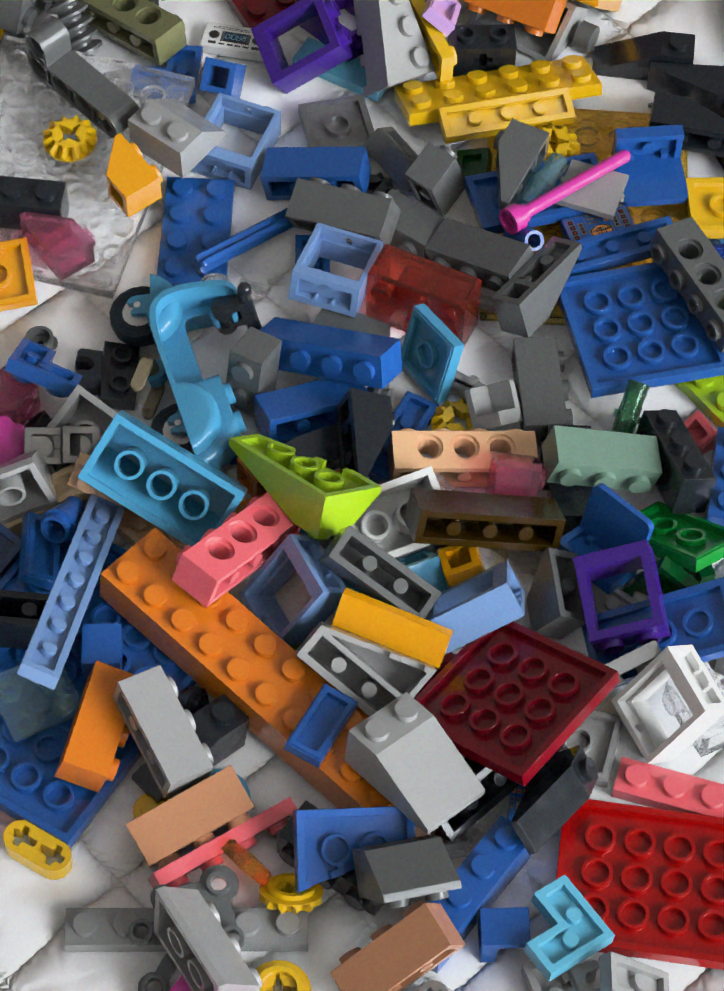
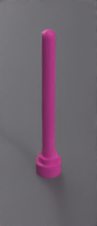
M625 149L620 150L525 205L512 203L499 212V220L502 227L512 235L525 229L533 215L627 163L631 158L630 152Z

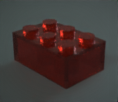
M385 244L367 275L366 315L406 333L414 305L424 303L457 336L465 347L478 324L482 280Z

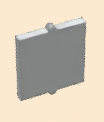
M572 159L565 177L560 179V184L594 165ZM611 171L555 204L613 220L619 203L624 201L625 195L623 192L629 180V175Z

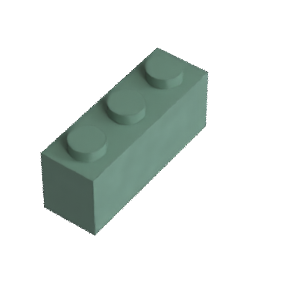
M554 425L542 444L546 482L588 487H594L599 483H603L610 489L627 490L632 493H649L663 473L657 436Z

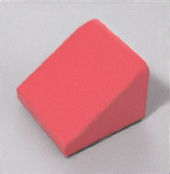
M697 410L683 423L703 455L713 450L717 430Z

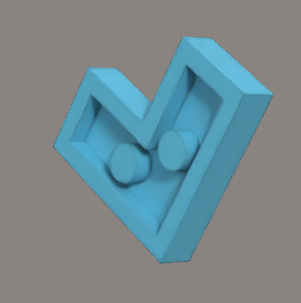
M566 875L561 876L533 893L531 902L552 928L527 942L524 952L548 982L613 942L615 934Z

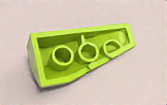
M261 434L229 438L228 445L289 519L295 525L305 530L311 538L326 540L330 536L336 535L339 530L349 525L353 526L381 493L382 487L354 470L345 468L342 470V473L326 467L327 460L317 456L314 458L296 456V449Z

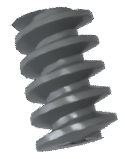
M42 0V2L53 3L46 13L57 14L58 19L69 32L72 50L78 55H87L97 50L103 44L101 39H91L98 32L97 27H86L93 20L92 15L81 14L88 8L87 2H77V0Z

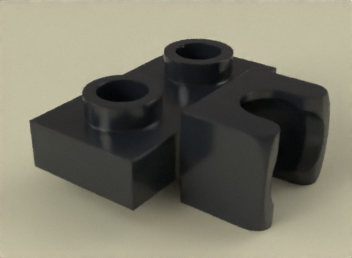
M105 341L103 351L79 349L74 366L76 373L83 375L79 385L92 395L97 396L100 392L99 400L110 408L134 411L137 392L132 390L130 384L139 364L140 347Z

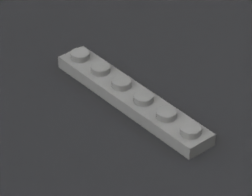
M266 907L233 908L237 926L244 933V945L241 951H308V912L299 911L296 915L293 912L281 914L278 909L270 910ZM66 908L65 952L167 951L158 938L153 939L145 946H137L132 943L129 937V926L136 919H146L149 922L154 921V908ZM139 926L134 930L133 934L136 938L142 939L148 935L149 930L144 926ZM232 933L239 942L240 937L236 933Z

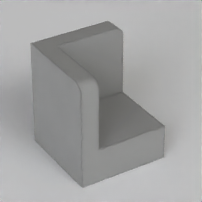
M512 379L465 390L473 429H490L523 421L515 383Z

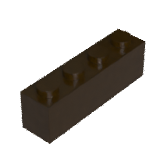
M411 488L404 521L414 543L543 552L547 548L559 550L566 519L554 498Z

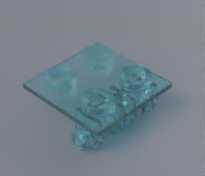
M20 665L0 673V714L15 742L74 718L80 697L64 668L54 690L17 675Z

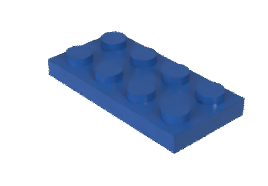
M595 153L544 161L518 204L525 205L560 185V179L565 177L572 159L596 165L599 162ZM496 171L465 176L464 188L479 228L496 234L504 233L505 230L498 220ZM553 204L533 215L530 222H528V226L536 227L561 222V219L587 213Z
M167 177L157 276L170 282L173 287L198 281H227L228 261L204 274H200L197 269H194L192 263L194 262V255L231 237L235 180Z
M724 577L664 594L663 599L671 636L661 638L662 640L658 643L661 651L667 646L692 644L703 663L724 657ZM649 599L597 614L600 630L653 617ZM586 624L581 626L588 656L604 665L642 646L639 643L625 646L623 651L610 655L603 654L602 652L597 653L589 642ZM636 669L623 674L622 677L625 682L614 688L631 682L638 675Z

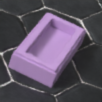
M427 0L422 17L448 37L455 29L461 4L457 0Z

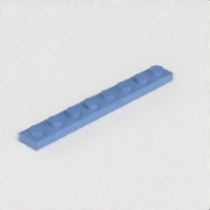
M90 495L17 675L52 690L55 689L126 507L118 506L96 495Z

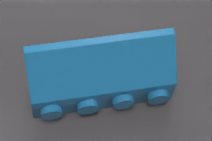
M123 410L116 413L77 477L177 540L191 546L199 542L204 533L210 528L216 530L220 527L225 519L236 510L248 490L247 487Z

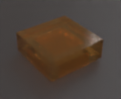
M229 839L221 848L240 870L262 887L271 879V872L255 855L235 839Z

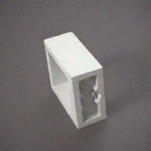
M692 644L667 646L611 700L619 713L620 720L627 727L637 744L639 753L648 764L673 761L724 715V697ZM671 677L693 716L668 738L646 700Z

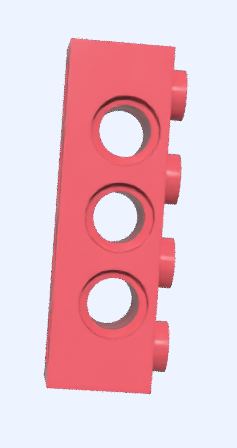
M268 492L261 497L255 496L241 512H232L216 530L210 528L204 533L199 542L193 546L188 544L179 552L175 559V563L178 565L172 581L207 608L259 569L289 534L298 535L301 528L289 519Z

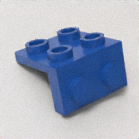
M682 125L615 129L611 155L623 149L628 150L631 155L627 163L614 169L616 172L629 175V180L623 192L625 197L624 201L621 202L622 205L636 207L682 204L687 202L688 190L680 158L684 140Z
M599 483L592 489L580 525L562 536L559 550L577 553L580 556L646 539L649 542L654 530V524L648 517L605 484ZM637 571L591 582L609 595L634 578Z

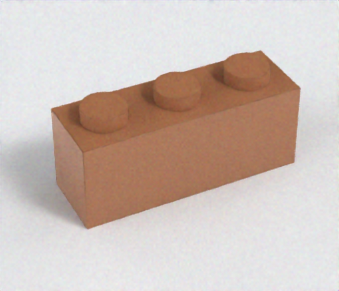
M232 765L126 823V826L149 868L158 865L159 869L181 858L178 852L188 846L193 845L194 849H197L215 839L216 837L213 832L227 825L231 830L251 819L248 813L254 810L255 806Z
M418 901L402 912L404 918L394 926L387 924L376 930L370 936L372 942L364 948L356 947L339 958L341 964L332 970L330 974L340 991H403L466 944L441 903Z

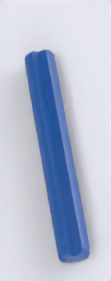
M287 208L194 255L193 268L197 269L200 274H204L293 228L294 226L285 217Z

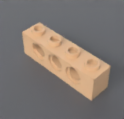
M405 428L399 431H391L387 446L390 481L432 466L440 487H533L539 471L535 431H523L517 428L506 431H487L482 428L471 431H452L446 428L435 431H416L411 428ZM421 454L430 455L431 458L424 457ZM457 454H463L467 456V458L460 457ZM493 454H499V455H501L503 458L496 457V456H494Z

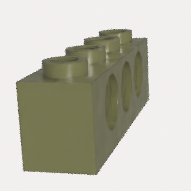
M77 0V2H87L88 8L81 13L92 15L93 20L87 24L88 26L97 27L100 33L159 66L187 45L183 19L176 14L164 10L152 1Z

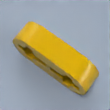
M26 820L14 821L6 827L3 833L4 847L12 859L50 880H59L70 873L73 860L70 847L66 843ZM25 835H28L30 845L21 842L18 846L15 845L14 837L23 838ZM57 854H61L62 863L54 861L51 865H48L46 855L54 858Z

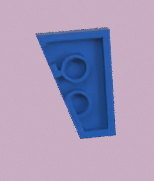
M395 806L293 810L295 891L301 892L315 884L328 879H334L354 870L352 849L415 837V824Z

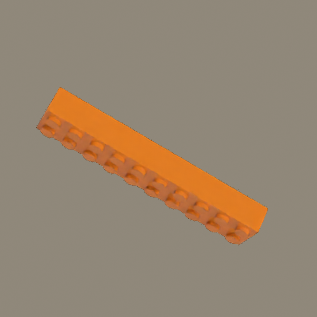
M156 528L151 530L101 573L100 597L196 683L204 688L214 699L225 694L250 718L248 729L336 808L394 806L344 761L348 731L369 717L359 707H357L319 768L284 749L286 741L324 683L334 689L336 688L300 659L291 646L229 592L206 608L172 581L178 565L175 563V559L181 550Z

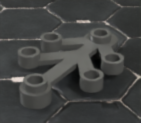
M214 865L207 868L201 874L199 882L177 887L196 889L206 902L211 901L219 913L220 923L226 934L236 933L240 937L238 942L240 949L243 947L244 933L237 926L231 903L239 890L238 877L232 869L224 865ZM221 878L226 882V886L222 890H215L211 887L212 881ZM161 884L153 888L150 894V899L154 909L156 889L162 886H170ZM136 919L129 926V937L132 943L137 946H145L153 939H157L158 937L154 933V921L149 922L146 919ZM139 926H144L149 930V933L145 938L139 939L134 936V930ZM166 953L155 972L147 973L140 979L138 991H147V985L153 981H157L162 985L161 991H170L171 985L169 981L177 967L168 953Z

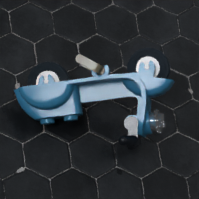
M210 273L205 275L201 281L173 287L164 278L150 274V287H133L121 293L113 301L109 311L110 325L119 340L127 345L136 347L155 343L161 360L146 357L140 359L131 380V388L135 392L143 390L148 379L151 389L141 413L146 420L154 417L150 428L221 471L236 455L228 445L229 438L241 436L240 433L247 431L240 410L232 412L230 405L236 403V399L230 382L222 384L219 374L203 380L187 332L215 327L221 334L229 335L235 332L237 327L247 325L248 329L251 326L260 330L262 325L252 299L251 286L247 282H241L236 289L226 275ZM168 379L176 404L162 409L155 416L165 391V382Z

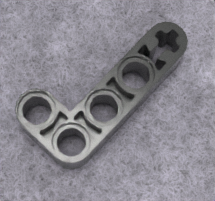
M55 16L49 17L25 35L28 63L38 78L111 138L129 128L128 119L139 109L138 105L129 95L72 50L69 32Z

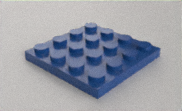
M654 262L568 277L558 298V303L591 398L724 375V352L722 353L715 342L707 337L705 328L698 318L690 313L686 301L678 290L671 286L668 276L660 265Z

